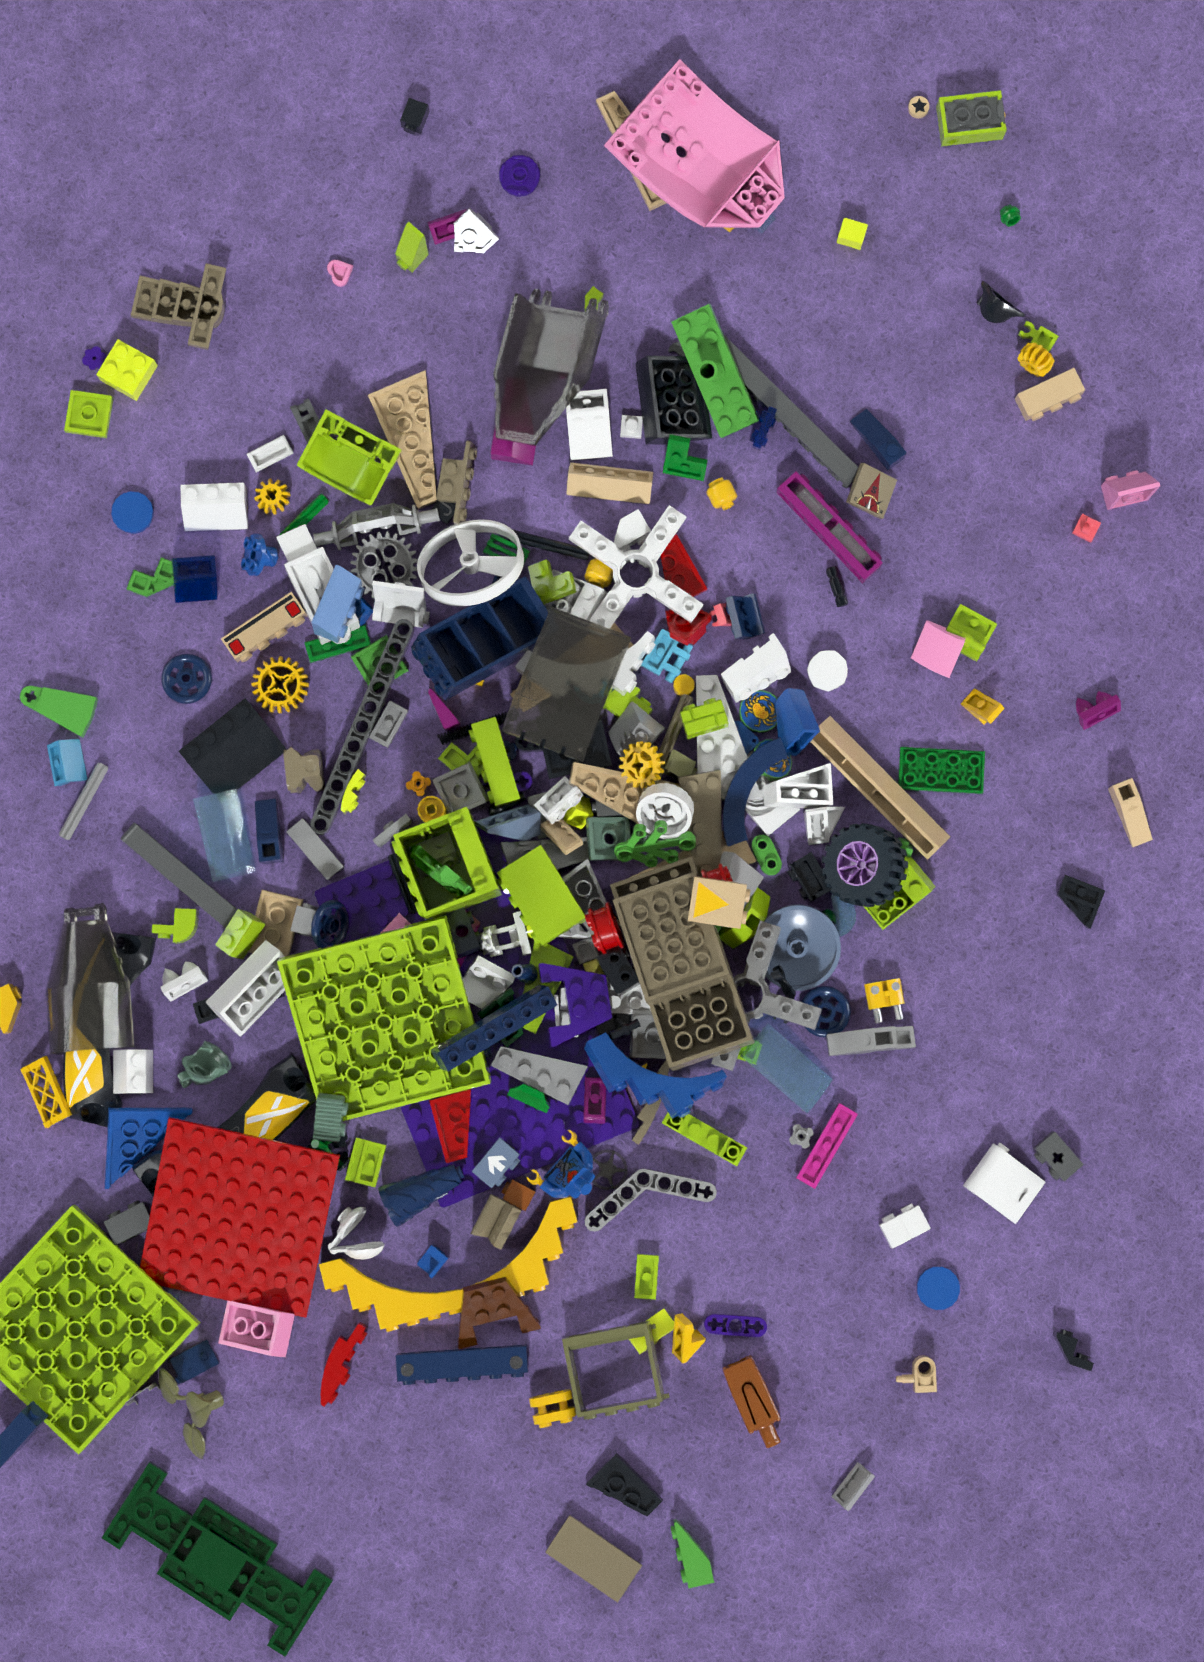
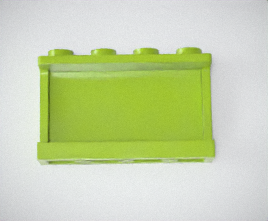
M541 845L497 872L500 877L497 879L499 885L503 890L507 889L511 895L508 897L514 908L518 907L522 912L519 917L526 927L530 925L533 930L531 936L537 945L541 943L545 947L548 945L547 943L575 925L586 921L583 910Z

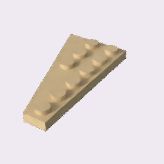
M425 370L368 395L388 443L402 450L397 463L418 510L437 502Z
M576 762L572 763L569 785L577 786L581 792L639 824L636 810L643 788L640 786L633 787V782L626 783L628 777H622L621 774L623 772ZM659 781V783H669L680 787L678 783Z

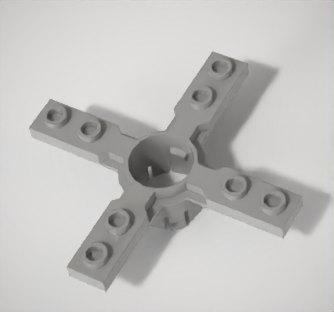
M760 921L746 960L747 964L744 973L733 977L736 987H743L749 981L751 985L761 986L763 997L759 1007L754 1009V1011L745 1012L748 1023L750 1019H760L763 1016L762 1013L815 1030L822 1011L821 1008L771 993L769 986L764 981L781 927ZM741 1048L713 1057L711 1064L733 1071Z

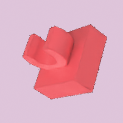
M1082 514L1072 534L1091 543L1101 523Z
M727 603L713 606L714 610L709 612L712 616H717V622L712 623V626L732 625L730 615L726 611Z

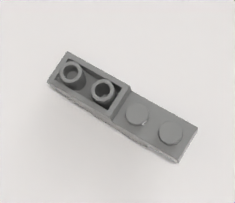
M913 1026L880 1027L826 1035L829 1056L863 1054L916 1047Z

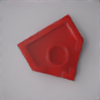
M673 610L665 611L670 638L686 646L689 643L694 645L706 633V626L712 620V615L703 610L699 611L692 623Z

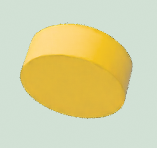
M686 674L677 676L673 683L674 692L679 696H683V694L689 696L695 686L692 677Z

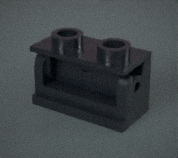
M812 852L789 864L790 870L787 873L793 882L797 881L800 889L798 891L804 901L808 900L811 903L831 891L832 887H827L825 883L827 877L822 875V869Z

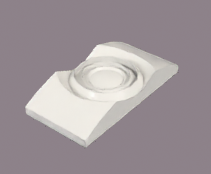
M762 775L756 781L762 799L747 800L745 811L764 834L769 836L796 814L800 808L764 807L763 785L775 781L767 780V777Z

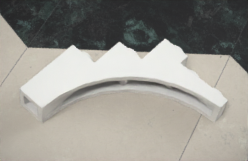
M647 631L635 645L624 653L607 661L590 665L556 663L527 650L515 667L517 672L556 700L561 696H566L571 688L570 684L591 698L594 694L598 695L604 686L603 682L625 696L627 692L631 693L636 687L637 682L635 681L637 679L632 671H637L643 663L641 659L646 653L649 655L656 645L654 643L655 637Z

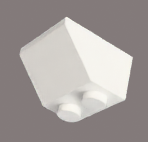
M113 1050V1094L153 1093V1050Z

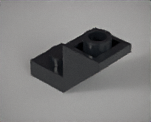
M1061 1329L1060 1332L1054 1331L1053 1336L1067 1363L1092 1371L1094 1363L1088 1360L1089 1356L1078 1352L1076 1356H1073L1078 1342L1077 1338L1072 1337L1073 1332Z

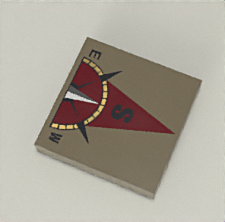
M860 463L846 502L876 518L883 519L897 479L865 463Z

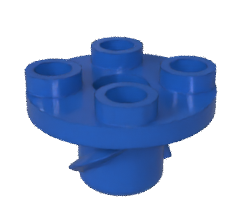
M254 533L250 537H245L243 542L245 553L241 561L242 570H246L250 576H258L264 566L273 567L277 564L278 550L275 547L266 546L264 537L261 534Z

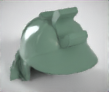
M204 1041L195 1054L182 1058L185 1071L179 1073L177 1077L180 1079L179 1083L183 1088L188 1087L192 1082L196 1085H207L217 1077L227 1074L232 1064L228 1056L219 1047Z

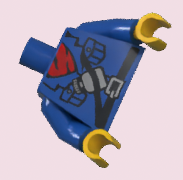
M568 1130L572 1135L571 1139L567 1140L562 1135V1140L572 1144L574 1148L570 1146L544 1175L545 1180L541 1179L540 1174L536 1170H531L537 1175L535 1180H530L526 1177L532 1185H540V1189L553 1198H567L570 1196L576 1199L580 1194L587 1195L592 1190L590 1183L595 1179V1174L592 1171L593 1156L581 1141H577V1134L571 1130Z

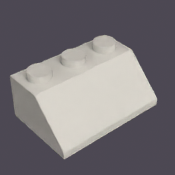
M244 483L181 485V509L185 531L248 529L247 487Z

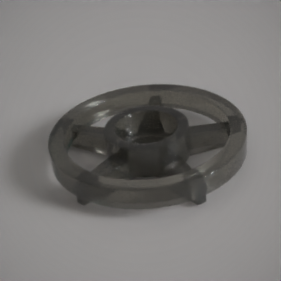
M609 1149L601 1150L593 1155V1161L599 1166V1173L595 1176L594 1180L600 1177L608 1178L611 1186H601L594 1180L592 1181L593 1185L602 1190H612L619 1187L625 1181L628 1172L624 1157L620 1153ZM602 1153H612L609 1160L603 1163L595 1159ZM614 1154L622 1160L624 1169L616 1168L612 1163ZM624 1172L621 1181L613 1185L612 1177L615 1173Z

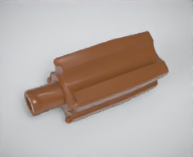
M749 1355L723 1367V1373L748 1432L752 1434L758 1430L766 1448H771L781 1443L773 1424L776 1421H780L781 1418L752 1356Z

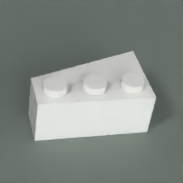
M774 633L769 636L770 641L761 648L758 645L753 648L754 653L745 660L743 658L739 659L721 673L723 682L736 703L749 698L756 691L767 688L769 684L783 679L791 673L786 651Z

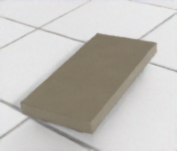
M571 1515L568 1516L545 1551L546 1554L617 1603L642 1567L641 1563Z

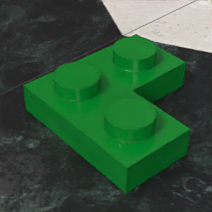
M670 434L663 473L704 481L708 460L688 456L691 438Z

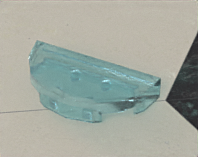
M831 895L833 911L836 915V929L839 937H841L853 928L856 922V911L852 904L845 903L839 900V897Z

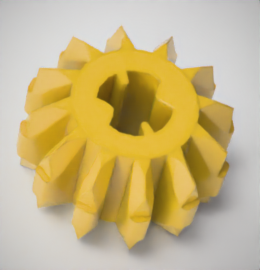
M1034 342L1027 343L1021 349L1017 358L1020 366L1036 377H1044L1051 370L1055 361L1047 349Z
M269 478L268 485H265L262 481L260 483L262 489H255L256 493L259 494L254 497L255 501L259 502L258 508H264L266 514L272 509V513L276 515V508L283 512L285 509L282 504L289 505L290 503L285 499L291 496L290 492L286 491L287 485H281L279 479L273 484L272 479ZM270 493L275 495L276 498L274 500L269 497Z

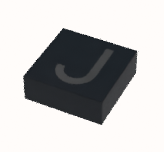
M437 501L432 509H438L440 520L447 525L454 516L456 504Z

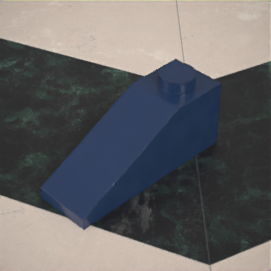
M867 409L850 421L887 471L905 458L907 452Z

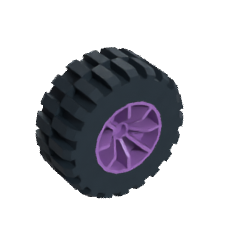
M866 823L861 825L851 824L849 828L844 827L840 829V835L834 834L830 839L832 841L831 845L827 844L825 847V851H827L826 857H822V863H825V868H822V875L827 876L825 883L827 887H832L831 893L845 903L864 907L880 906L885 904V899L891 900L894 898V892H899L903 887L900 883L902 880H906L907 874H904V870L908 868V861H904V857L907 856L906 850L900 848L902 842L898 838H894L895 834L885 830V828Z

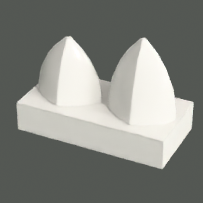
M185 961L181 976H178L172 970H164L161 990L171 1002L204 984L208 979L199 966Z

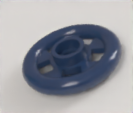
M181 654L172 658L165 665L161 677L162 686L165 693L172 700L182 704H191L201 700L208 693L212 683V673L208 664L199 656ZM184 663H193V669L184 668ZM174 668L179 670L176 678L170 676ZM196 672H202L204 680L197 681ZM189 675L190 680L188 682H184L183 676ZM176 683L182 688L179 693L172 688ZM196 686L198 691L190 695L188 689Z
M328 900L316 910L311 923V935L318 948L322 949L338 945L344 941L349 928V915L345 906L337 900ZM332 908L336 909L335 915H331ZM334 935V939L330 942L329 937Z
M829 986L816 987L810 990L801 1001L821 1009L827 1008L829 1011L827 1016L820 1014L815 1030L805 1027L808 1032L815 1036L826 1038L827 1034L840 1033L845 1029L850 1020V1004L845 995L836 988ZM820 995L823 1001L815 1005L812 1000ZM831 996L839 1001L835 1007L832 1003L828 1002ZM836 1011L842 1013L839 1022L833 1020ZM820 1022H829V1029L819 1028Z

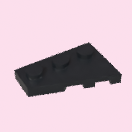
M618 1453L586 1483L590 1488H595L603 1492L604 1495L617 1499L623 1505L645 1516H648L663 1501Z

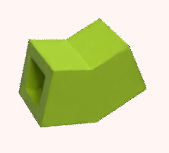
M594 286L585 295V312H598V303L603 298V293Z

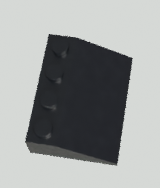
M647 355L637 361L635 366L645 443L648 445L668 444L670 434L691 438L690 441L712 439L709 410L686 356Z
M245 698L181 748L179 753L220 803H222L284 754L286 748Z

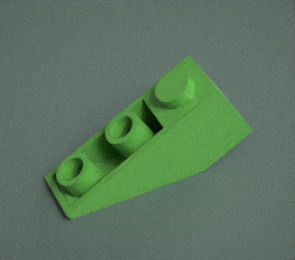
M674 1519V1526H670L673 1540L678 1539L679 1547L675 1548L678 1561H683L684 1569L680 1570L683 1583H688V1588L714 1583L709 1557L680 1522Z

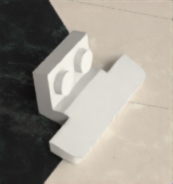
M478 955L470 964L462 979L468 1001L482 1009L506 991L513 983L515 977L512 973Z

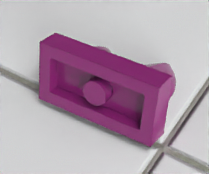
M1098 691L1096 695L1097 705L1095 706L1084 699L1077 698L1076 711L1083 730L1120 712L1121 700L1118 696H1111L1108 693Z

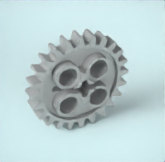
M388 531L385 537H382L381 533L378 532L377 538H374L371 534L369 535V542L362 539L363 547L356 546L360 552L352 553L357 559L356 561H350V564L356 566V568L351 570V573H357L356 577L361 579L362 587H366L364 594L372 591V598H374L372 584L377 574L384 575L385 582L390 583L384 569H379L381 562L375 551L377 548L380 550L384 561L391 564L388 566V570L394 580L392 584L399 582L413 586L409 580L410 578L417 579L412 572L417 571V567H414L413 564L417 563L418 559H412L416 551L409 552L408 549L411 547V543L404 545V537L398 541L396 533L393 538H390ZM387 546H392L396 550V554L392 558L384 555V549ZM374 555L377 559L376 564L371 567L367 566L364 562L366 556ZM397 565L405 569V573L401 577L393 575V568Z

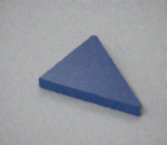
M190 1107L108 1108L104 1188L109 1189L138 1160L146 1156L157 1146V1143L165 1137L169 1117L184 1120L193 1113V1109Z

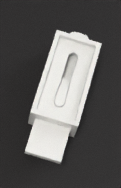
M304 524L276 538L288 563L284 564L288 577L310 622H312L334 569L324 548L317 549ZM354 614L352 619H348L346 626H348L347 633L344 638H340L338 643L335 642L336 644L347 642L351 637V631L360 628L356 614ZM318 636L321 645L331 641Z

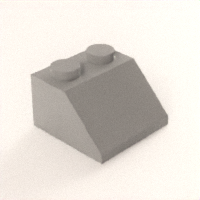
M632 701L608 734L616 752L623 757L625 756L623 750L630 749L629 744L643 741V743L651 742L652 746L665 728Z

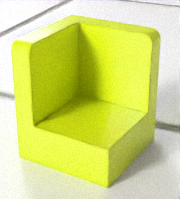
M844 218L837 243L861 250L868 224Z
M583 795L576 806L569 808L565 812L564 821L571 826L582 829L586 825V819L594 816L590 799Z

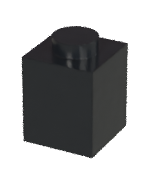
M411 98L408 99L400 119L401 127L405 132L409 134H415V132L422 133L430 112L429 105Z

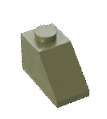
M673 749L664 768V774L677 780L678 777L696 774V762Z

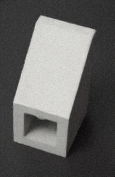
M639 509L620 519L614 543L624 552L631 550L630 546L638 543V545L643 544L651 532Z

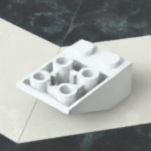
M607 389L566 392L565 403L571 460L613 457Z
M552 570L553 577L562 574L559 571ZM574 578L576 593L547 603L544 606L550 615L594 635L595 633L585 626L608 593L603 588Z

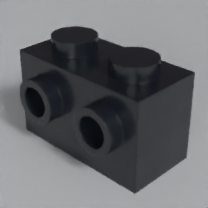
M619 946L609 949L606 954L602 953L597 956L596 960L619 997L640 985L635 967H631L628 962L631 957L625 947L621 949Z

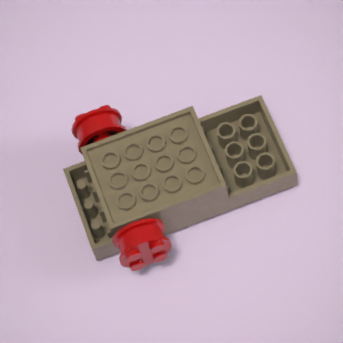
M692 857L610 884L618 920L609 902L605 903L603 908L594 911L592 908L588 909V914L585 915L588 927L594 932L591 935L593 944L603 954H606L610 948L616 946L624 947L620 929L622 927L645 1001L650 1006L669 1068L672 1071L755 1043L716 925L688 921L694 877H699ZM722 863L718 864L716 869L707 872L704 869L701 870L702 877L733 882L728 867H723Z

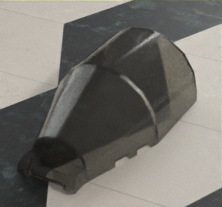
M104 903L95 904L93 907L79 909L71 907L64 910V924L46 986L50 1055H64V1052L134 1047L130 981L123 972L121 966L123 964L122 959L118 957L114 947L116 943L107 920V908ZM94 915V920L77 921V917Z

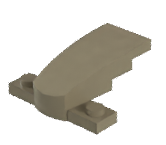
M206 263L200 288L183 282L179 284L161 278L157 280L140 275L131 317L191 327L188 346L209 350L213 328H217L225 315V305L221 292L226 268Z

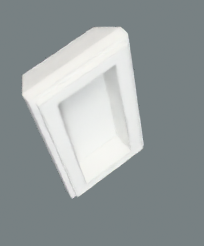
M282 435L247 453V456L255 471L258 472L293 454V451L285 436Z

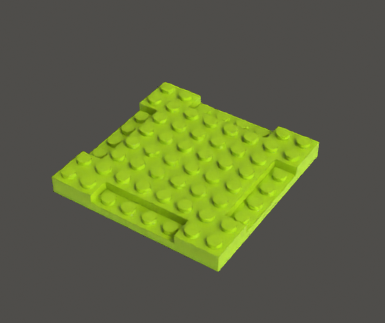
M446 915L406 925L400 929L278 959L277 964L316 1100L319 1093L344 1095L345 1102L348 1103L347 1116L343 1115V1121L491 1083L492 1079L484 1050L449 1072L440 1069L431 1052V1049L475 1024Z
M75 1204L62 1215L0 1283V1380L27 1406L34 1401L49 1416L44 1422L79 1455L125 1405V1402L131 1399L201 1322L170 1293L163 1290Z

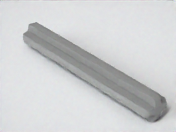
M98 762L59 832L60 837L66 840H70L108 771L106 765Z

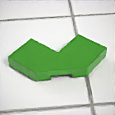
M161 557L154 577L134 570L126 589L145 597L151 596L173 586L182 565Z

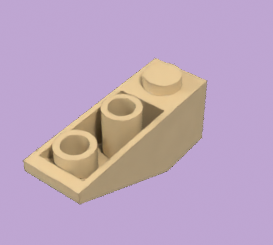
M1133 778L1108 788L1132 848L1153 840L1142 801Z

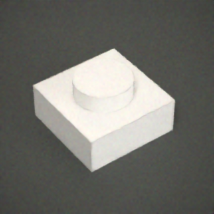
M622 415L620 437L641 439L642 416Z

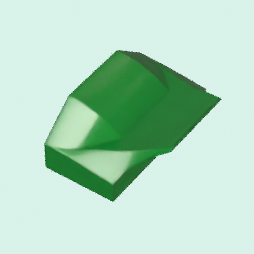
M526 1084L511 1087L507 1094L545 1113L548 1112L551 1106L545 1093Z

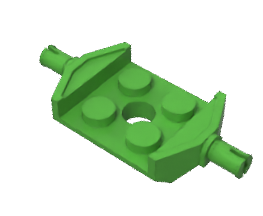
M420 845L411 846V859L415 860V865L445 887L450 893H457V896H460L464 893L468 895L472 892V887L448 866H443Z

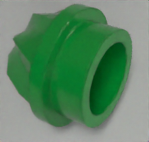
M1009 204L1001 209L1000 220L1006 226H1014L1020 221V210L1016 206Z

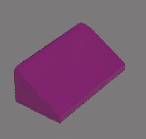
M467 209L427 222L435 245L455 238L454 223Z

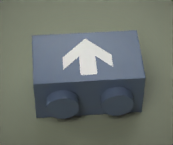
M499 1138L472 1172L489 1187L493 1188L495 1185L499 1187L507 1178L504 1173L509 1168L513 1170L521 1161L518 1159L520 1153L502 1138Z

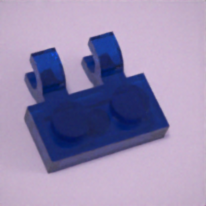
M769 406L767 411L763 410L759 417V423H762L759 431L755 429L749 440L753 442L752 446L754 449L761 451V448L766 446L768 441L766 437L770 427L773 428L776 423L777 409Z

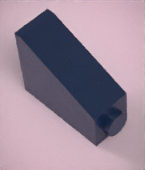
M34 1401L25 1407L0 1434V1468L29 1441L49 1416Z

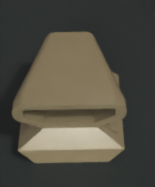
M292 747L284 750L288 791L301 794L307 783L316 792L324 791L325 779L322 752L319 749H315L301 755Z
M490 1194L470 1234L487 1237L494 1247L502 1249L522 1209Z

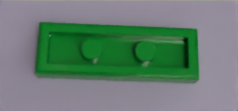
M365 625L351 631L350 639L342 644L330 641L321 645L319 638L304 642L310 663L365 648L371 644Z

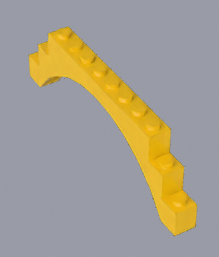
M572 1197L551 1201L539 1229L525 1249L506 1267L478 1283L506 1277L520 1296L525 1295L524 1291L533 1289V1293L545 1290V1285H549V1280L543 1259L547 1258V1261L560 1258L559 1254L563 1253L557 1228L561 1227L562 1230L574 1228V1223L578 1222ZM343 1258L319 1264L325 1290L330 1288L331 1292L343 1290V1285L346 1284L352 1309H358L359 1312L372 1309L371 1305L374 1304L380 1330L386 1328V1332L399 1329L398 1325L407 1323V1326L419 1324V1319L428 1317V1321L441 1318L440 1314L449 1311V1315L461 1312L463 1288L438 1293L411 1292L378 1282L361 1273Z

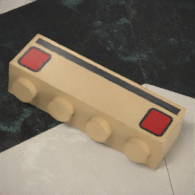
M290 592L222 637L221 640L237 663L239 661L245 662L253 656L251 653L257 649L261 651L270 645L269 641L275 637L280 639L288 633L287 629L293 625L298 627L303 624L307 614L293 593Z

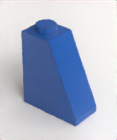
M793 688L784 690L776 700L778 737H781L786 754L797 756L820 732V729L804 690Z

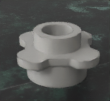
M796 1124L793 1126V1134L789 1138V1142L792 1145H801L802 1148L806 1149L810 1146L809 1140L813 1135V1130Z

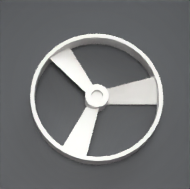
M470 520L450 526L435 535L421 551L418 558L417 571L425 592L434 600L451 606H470L489 601L510 588L523 569L524 554L518 536L510 527L492 520ZM476 533H496L507 537L517 546V556H478L476 552ZM457 538L462 550V555L460 556L462 568L430 586L424 580V572L428 561L439 548ZM462 570L466 574H475L480 571L502 577L488 587L469 593L439 591Z

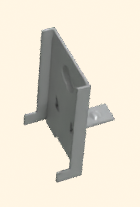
M154 1382L150 1386H147L144 1390L148 1388V1390L150 1391L155 1387H157L158 1390H160V1388L157 1385V1383ZM140 1390V1391H138L137 1393H135V1394H134V1397H136L137 1395H139V1394H140L141 1392H143L144 1390H142V1391ZM134 1397L125 1402L127 1406L133 1402L138 1405Z

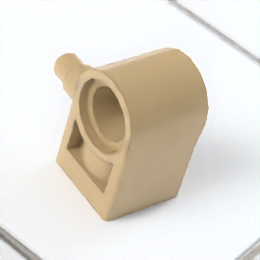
M918 1356L912 1362V1374L896 1376V1382L913 1383V1391L915 1393L937 1392L935 1363L928 1356ZM926 1361L929 1363L928 1371L924 1373L919 1372V1364Z

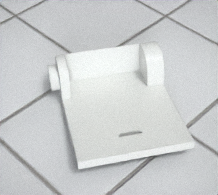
M373 581L372 586L375 598L373 621L395 624L400 619H407L414 627L423 628L424 624H428L430 612L426 611L424 588L406 586L404 583L399 582L392 584Z
M993 1143L963 1186L1016 1224L1043 1187L1045 1181L1009 1155L1008 1152L1010 1150L1001 1143H998V1145Z

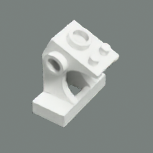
M521 911L513 913L515 921L513 925L499 929L496 928V925L483 928L484 932L480 933L483 943H480L479 946L483 950L484 955L490 954L491 957L503 955V950L521 946L524 956L532 954L526 927L519 917L522 914ZM509 931L512 943L499 946L497 934Z

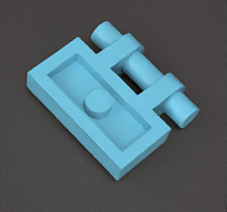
M662 628L654 642L656 644L649 655H646L641 666L660 676L663 669L669 673L665 680L673 683L675 677L680 675V669L684 662L690 658L691 655L689 653L693 646L690 644L688 646L684 645L683 649L677 647L679 642L670 638L669 632ZM674 653L678 657L672 666L667 662Z

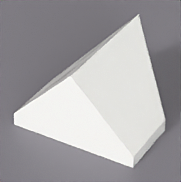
M821 807L804 811L808 845L829 842V838L845 807Z

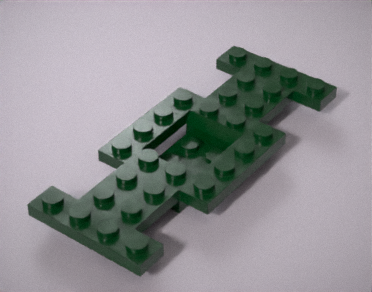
M150 1461L103 1534L102 1539L120 1550L131 1532L139 1535L168 1554L156 1574L229 1621L241 1603H244L278 1625L267 1646L286 1657L333 1579L317 1568H314L304 1586L292 1580L267 1563L278 1545L269 1537L207 1497L203 1498L192 1515L159 1494L157 1491L168 1475V1472ZM210 1529H212L213 1531H215L216 1533H218V1534L221 1535L222 1537L226 1538L227 1540H229L230 1542H232L233 1544H235V1545L238 1546L239 1548L243 1549V1550L246 1551L247 1553L245 1554L244 1552H242V1551L239 1550L238 1548L234 1547L233 1545H231L230 1543H228V1542L225 1541L224 1539L220 1538L219 1536H217L216 1534H214L213 1532H211Z

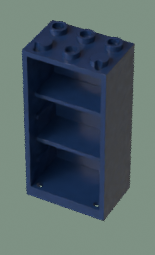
M526 576L515 581L510 588L499 596L480 604L471 605L419 633L411 646V651L414 658L422 664L426 677L431 678L434 683L436 693L446 701L520 660L527 650L534 652L547 645L559 631V628Z

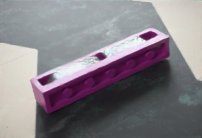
M797 472L793 473L777 488L776 493L863 584L882 566V557L877 551L869 549L868 543L860 534L857 536L852 531L853 526L846 519L842 520L837 515L839 514L838 510L832 504L828 505L823 500V494L818 489L814 490L809 485L810 481L805 475H799Z

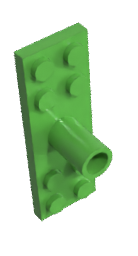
M707 304L672 321L671 323L720 438H724L759 422V417L711 304ZM711 366H713L715 370L713 376H710L709 373Z

